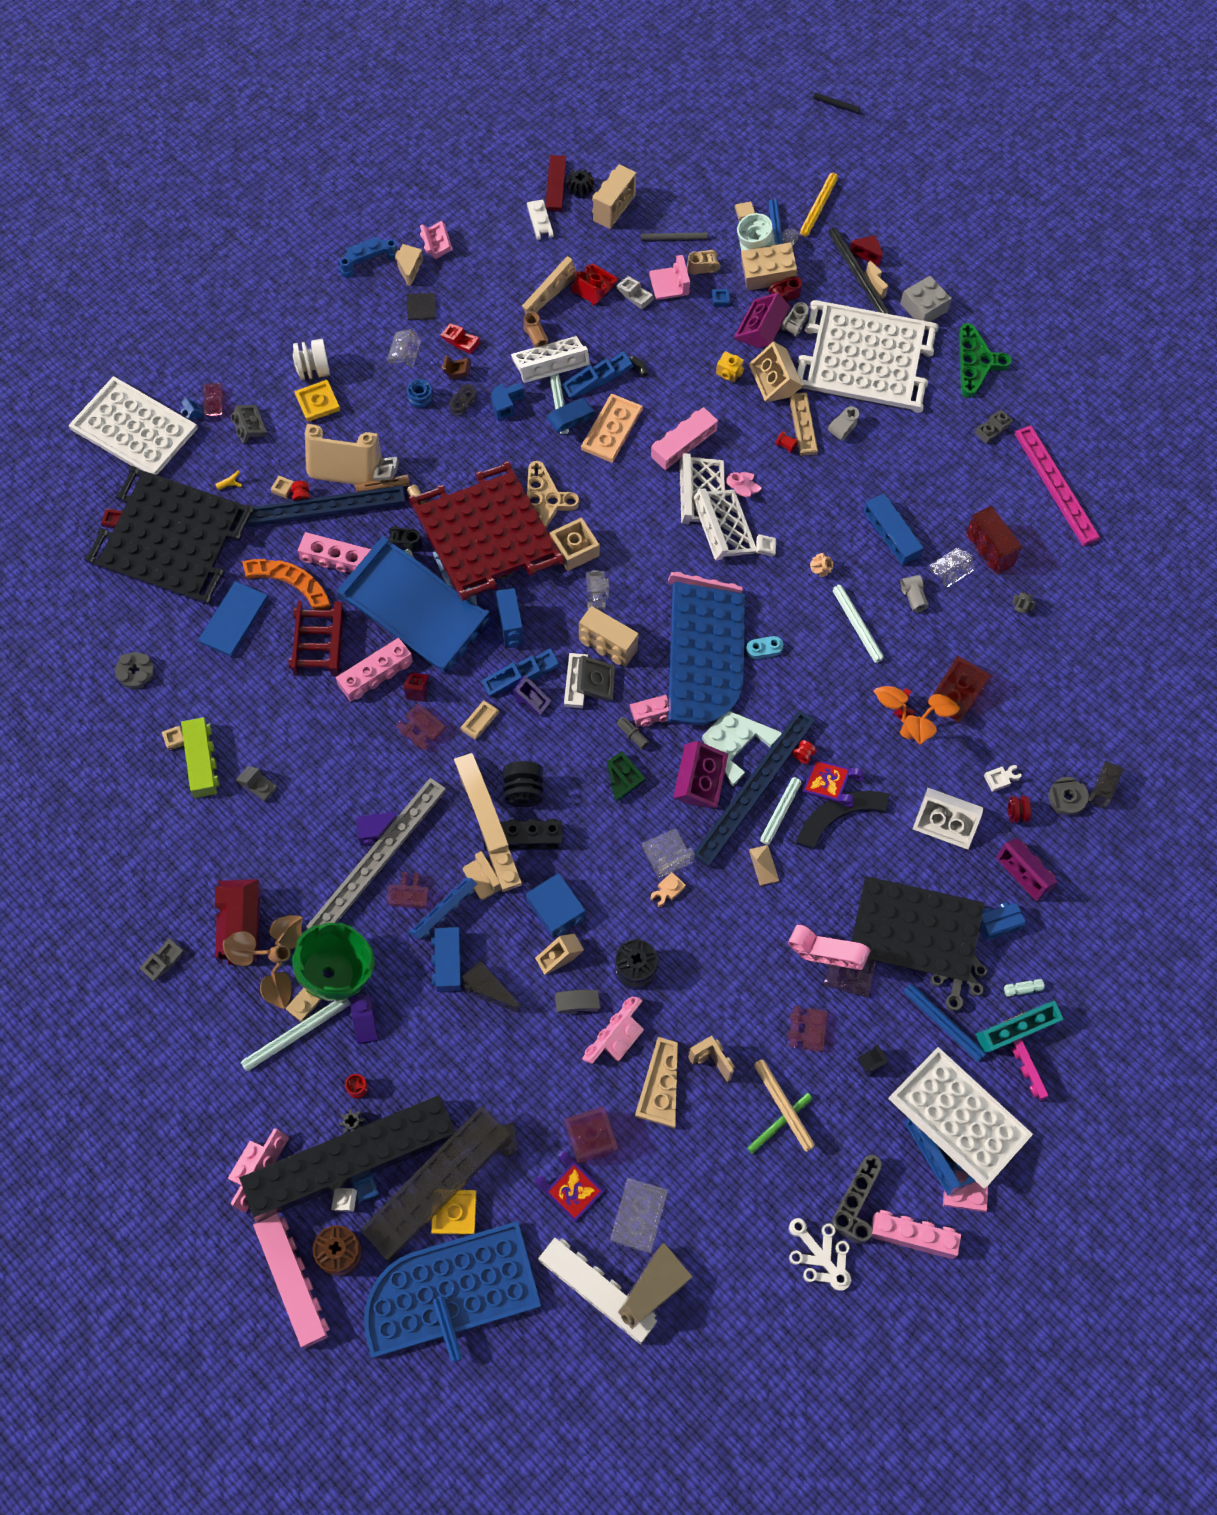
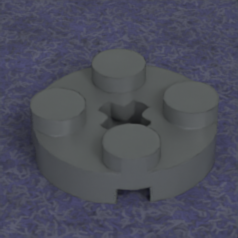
M139 652L121 655L115 667L117 679L128 689L144 687L145 683L152 680L155 671L148 655ZM137 667L139 671L132 674L131 669Z
M1063 777L1051 786L1048 798L1057 814L1070 816L1080 813L1085 808L1089 800V794L1083 783L1080 784L1072 777ZM1068 792L1073 798L1067 800L1064 796Z

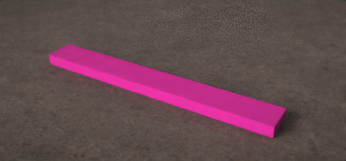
M1030 425L1015 432L1016 438L1082 546L1099 541L1100 536L1033 427Z

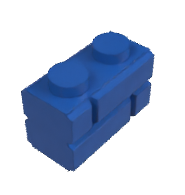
M1005 902L1000 904L997 909L986 908L983 910L980 930L984 940L987 941L1021 930L1026 922L1017 903L1010 904Z

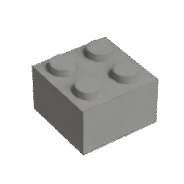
M928 276L904 290L900 304L914 319L931 322L948 311L952 298L931 276Z

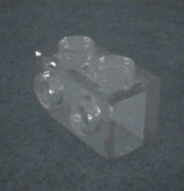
M594 570L586 572L587 610L591 606L596 609H606V598H609V579L605 578L604 571Z

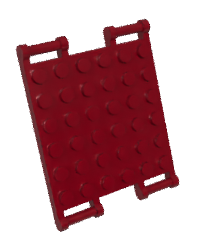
M509 461L503 462V465L484 472H476L475 477L479 484L447 495L444 486L439 485L434 490L417 496H409L410 504L462 602L468 600V597L484 591L497 589L494 579L524 567L528 574L532 576L537 571L556 564L561 565L565 563L563 555L558 551L512 470ZM506 472L504 475L485 481V478ZM440 495V498L429 501L421 505L418 504L419 502Z

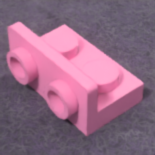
M666 695L630 704V710L636 727H647L654 722L668 721L669 702Z

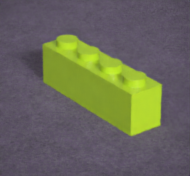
M204 717L182 721L190 791L194 798L217 794V787L220 784L218 775L214 773V769H217L216 759L212 758V752H215L213 741H210L209 735H212L211 725L206 723Z

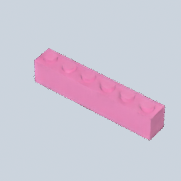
M275 1214L253 1224L300 1346L305 1349L328 1338L327 1331L330 1330L326 1319H321L318 1311L321 1310L320 1303L317 1297L314 1299L310 1292V1290H313L312 1283L309 1277H304L302 1270L305 1269L301 1257H296L294 1250L297 1249L293 1237L289 1238L286 1230L289 1229L285 1217L281 1218L278 1214Z

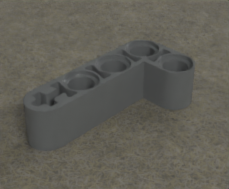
M868 1155L863 1159L831 1221V1224L835 1227V1232L856 1244H864L872 1236L871 1226L859 1219L857 1215L882 1166L880 1159L875 1155ZM870 1162L873 1163V1169L869 1174H864ZM856 1181H864L866 1189H859ZM847 1199H854L857 1207L850 1208L847 1205ZM838 1217H843L846 1219V1227H841L838 1225ZM857 1228H862L865 1230V1238H860L857 1236Z

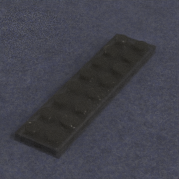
M481 1106L382 1206L360 1231L382 1256L390 1262L512 1136Z

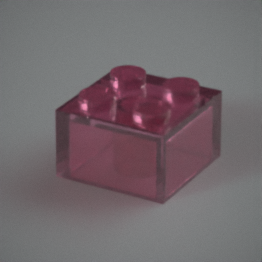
M604 1106L564 1119V1125L577 1164L617 1151V1143Z

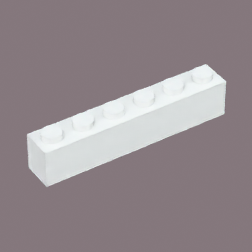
M554 1238L538 1258L539 1262L641 1345L656 1325L657 1320L654 1319L656 1315L651 1313L635 1328L631 1329L629 1325L623 1322L621 1315L618 1313L627 1298L620 1291L622 1287L612 1279L610 1282L603 1277L604 1272L598 1267H590L586 1263L588 1260L581 1253L577 1252L574 1254L569 1249L571 1246L565 1240Z

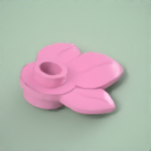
M734 472L727 478V484L744 497H750L751 494H756L762 489V487L752 481L754 478L752 473Z

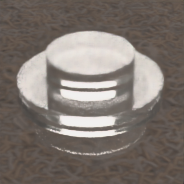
M794 229L785 230L782 233L784 243L791 242L794 245L799 238L798 232Z

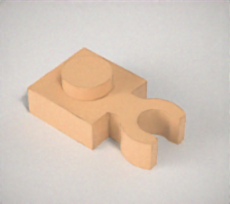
M671 872L658 884L660 891L653 892L650 899L653 900L655 897H660L661 901L658 903V907H662L667 897L672 901L685 889L686 885Z

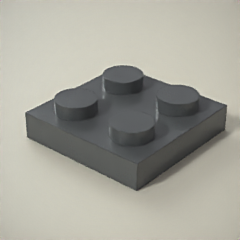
M581 656L578 664L577 692L607 702L613 700L615 665Z

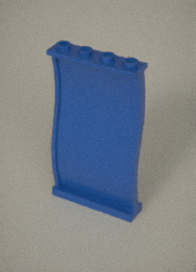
M384 536L380 538L337 590L338 598L366 614L395 638H399L413 652L440 669L443 674L455 666V660L458 656L464 655L467 645L470 642L473 643L479 635V630L485 628L490 622L488 610H483L469 600L462 602L457 591L412 556L390 543Z

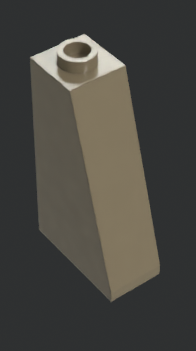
M665 1243L653 1254L618 1311L623 1322L629 1325L631 1329L635 1328L692 1278V1275Z

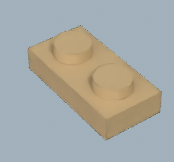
M303 988L286 1007V1011L300 1022H303L322 999L312 996Z

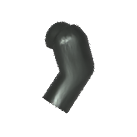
M630 356L629 360L633 366L638 368L640 376L642 378L647 377L649 373L645 362L636 356Z

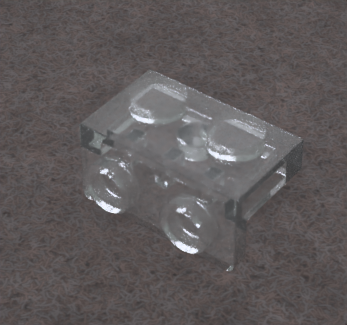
M413 329L395 332L387 358L390 364L405 362L409 367L414 366L421 338Z
M956 548L932 563L930 570L942 577L944 586L949 587L974 571L972 555L960 548Z

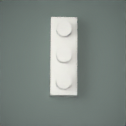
M569 653L564 707L583 708L584 694L577 692L579 658L581 656L588 657L587 654Z

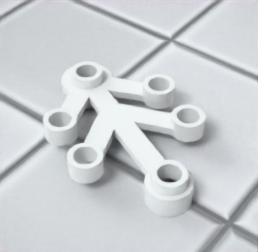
M799 1218L792 1220L789 1225V1232L795 1237H800L815 1256L793 1251L789 1256V1261L793 1265L802 1263L824 1266L829 1272L817 1273L814 1269L808 1268L803 1273L804 1280L806 1282H828L838 1291L847 1289L851 1283V1276L845 1270L846 1253L849 1251L848 1243L845 1241L837 1243L835 1249L838 1253L837 1266L835 1267L831 1262L832 1236L835 1233V1227L832 1224H825L821 1230L823 1247L821 1249L806 1231V1223ZM796 1223L801 1224L802 1230L797 1231L794 1225ZM830 1227L832 1234H826L825 1228ZM840 1244L845 1245V1252L839 1250ZM793 1254L799 1255L800 1260L798 1262L793 1261ZM806 1272H812L814 1275L813 1279H808ZM838 1275L843 1276V1283H839L836 1278Z

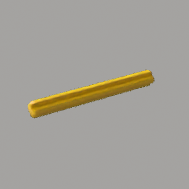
M829 174L800 230L802 236L807 237L838 180L837 174Z

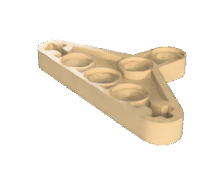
M533 461L529 464L527 496L529 500L534 497L540 499L538 503H532L545 528H547L557 511L576 510L579 506V498L577 494L572 492H558L542 462ZM535 468H539L538 476H535ZM534 482H538L541 484V486L539 488H533L531 484ZM550 498H556L558 502L556 504H550L548 500ZM574 499L576 502L573 505H569L566 501Z

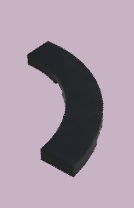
M879 791L847 793L853 796L854 804L852 807H846L838 802L829 800L816 809L804 823L798 835L796 845L815 849L819 837L827 826L833 821L848 815V813L855 811L885 813L890 794Z

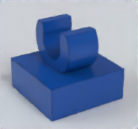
M185 398L181 402L184 407L180 412L184 415L188 413L185 417L186 419L192 421L194 417L201 419L205 415L196 401Z

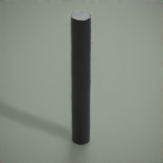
M816 92L813 97L815 100L857 114L860 112L861 107Z

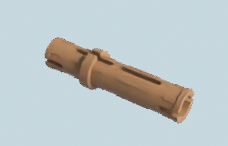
M408 474L393 477L390 480L355 483L356 492L396 486H410Z

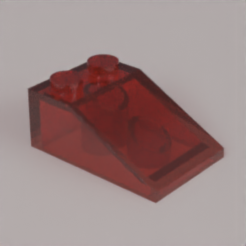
M957 656L933 695L941 694L947 696L960 707L959 712L950 717L960 723L980 697L992 676L962 657Z

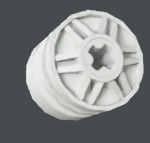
M323 339L311 340V349H307L305 342H302L303 350L299 351L298 343L293 344L294 365L301 381L305 380L304 372L308 371L309 379H312V370H316L318 377L330 376Z

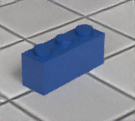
M459 927L435 928V935H431V946L435 947V954L431 955L432 966H435V974H432V986H436L437 992L462 991Z

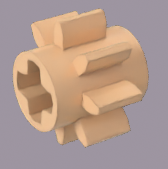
M821 553L812 558L810 567L813 573H819L820 577L831 573L833 568L831 557H825V554Z

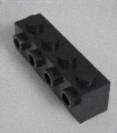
M511 819L507 822H500L509 850H562V821L557 819H548L546 821H538L537 819L519 821ZM483 837L484 851H488Z

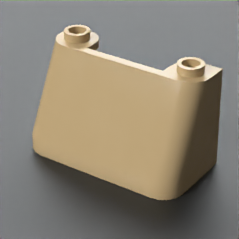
M306 425V471L310 478L353 485L355 483L374 481L375 467L379 465L380 458H382L377 433H363L359 436L357 443L323 439V430L320 426Z

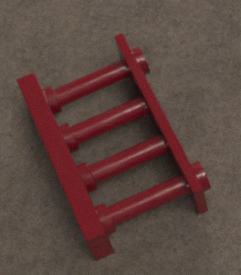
M297 601V608L293 610V617L296 621L292 658H289V669H292L294 676H298V667H323L330 670L331 676H339L344 620L342 602L335 601L334 608H331V610H304L302 602ZM303 617L331 618L333 625L329 627L302 626ZM302 634H329L332 636L331 642L328 641V643H301ZM300 650L328 651L330 653V658H327V660H299Z

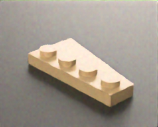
M567 256L522 305L525 314L528 312L537 313L575 279L577 271L570 257Z
M658 1037L635 1117L675 1129L678 1042Z

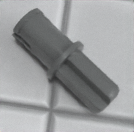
M625 717L618 720L617 726L627 735L628 739H631L641 750L648 746L649 740L639 732L638 727L635 728Z

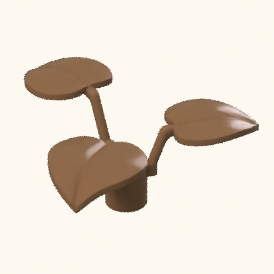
M284 916L272 923L270 936L277 940L275 942L277 946L272 947L270 950L255 951V938L252 934L245 931L236 932L223 942L225 955L235 965H250L253 962V954H267L272 962L277 963L271 971L272 976H266L261 981L260 993L264 1000L281 1009L286 1008L289 1002L291 981L285 972L276 973V971L283 965V961L289 959L290 949L295 948L297 945L296 942L302 934L303 917Z

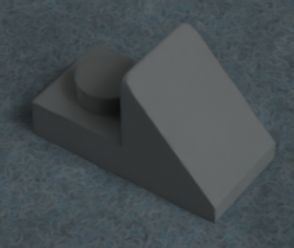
M248 766L236 779V782L263 802H266L278 789L274 783L261 774L260 769Z

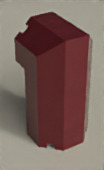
M259 879L217 882L219 886L215 888V909L220 910V914H216L215 959L218 963H223V960H227L228 965H235L225 955L223 942L236 932L245 931L252 934L256 941L254 950L259 951L261 883ZM253 954L255 962L259 961V955Z

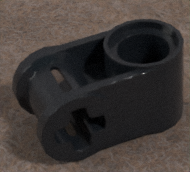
M400 527L389 528V542L401 550L410 549L411 552H417L422 548V540L418 530Z

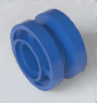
M416 379L407 386L408 400L412 406L423 408L431 403L433 398L432 389L426 380Z

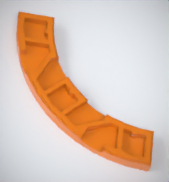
M252 559L242 561L247 580L254 578L281 580L297 588L307 598L312 610L331 608L328 596L322 586L312 575L300 567L280 560Z

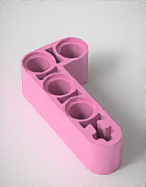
M796 925L788 942L789 946L799 956L808 961L857 970L863 969L871 952L867 946L861 943L816 936L809 928L803 925Z

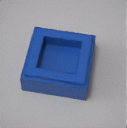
M729 289L712 290L713 307L730 306Z
M372 1174L352 1182L354 1189L357 1190L356 1196L359 1203L380 1196Z

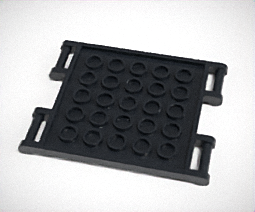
M130 466L129 474L120 492H117L115 496L117 500L127 504L113 532L99 528L98 536L89 554L85 556L84 561L210 605L212 602L211 597L217 584L225 574V571L222 569L214 568L228 538L235 541L241 540L243 529L255 509L250 505H243L140 470L135 466ZM135 477H140L131 496H126ZM240 512H243L235 531H232ZM104 539H109L100 558H95ZM210 575H213L205 594L201 595Z

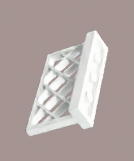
M577 336L511 354L512 360L519 370L524 383L590 365L588 349L586 346L583 347Z
M683 453L680 460L681 524H689L690 521L701 522L699 516H694L696 507L693 502V497L699 489L707 486L711 491L725 490L724 460L690 457V454ZM693 464H699L702 469L698 472L693 468ZM711 465L719 466V471L716 474L709 468ZM705 470L712 476L708 480L701 475ZM695 478L703 482L700 487L693 482ZM713 479L720 484L718 488L710 484ZM709 497L710 501L716 505V503L711 499V497ZM720 503L718 507L721 505V509L726 511L725 505Z
M706 488L699 489L693 497V502L715 561L722 560L725 556L755 554L756 546L735 490L706 491ZM730 496L732 504L723 499V497ZM709 497H713L718 503L716 505L713 504ZM722 503L729 509L726 512L720 507H718V505ZM730 510L737 513L738 519L729 514ZM715 511L724 516L722 520L716 517ZM727 518L735 524L731 527L724 520ZM736 525L743 529L744 534L735 530ZM720 527L729 531L728 536L722 533ZM731 534L740 538V541L737 543L731 539ZM742 540L749 544L750 548L746 549L740 545ZM726 542L730 543L736 548L734 550H729Z

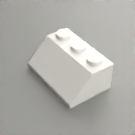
M927 788L913 830L969 849L981 819L983 807Z

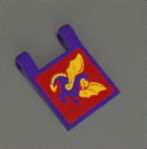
M815 759L802 793L838 802L846 807H852L854 804L853 796L843 794L849 777L856 781L863 780V770Z
M562 1151L558 1158L568 1168L551 1186L542 1176H538L535 1179V1184L576 1222L604 1190L565 1151Z

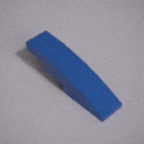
M622 351L611 360L606 358L594 367L589 365L563 383L562 386L570 399L606 384L634 366L626 353Z
M550 648L536 657L531 655L517 664L513 662L481 681L491 697L515 688L523 676L532 681L556 669L560 664Z

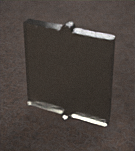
M420 292L419 294H407L408 321L436 319L435 293Z

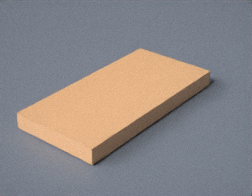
M611 393L581 445V450L613 463L641 414L643 406Z

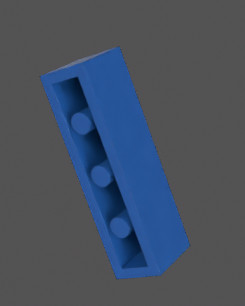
M883 493L867 501L863 512L899 563L904 566L920 558L923 551L922 542L914 536L912 528L904 522L902 514L896 511L891 499L887 498Z

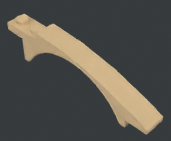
M470 753L455 758L454 761L462 785L474 809L494 873L499 880L502 891L522 886L506 837L473 754Z

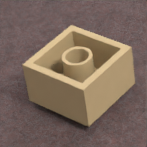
M582 517L550 532L554 544L563 555L565 562L563 565L567 571L599 557L600 545Z

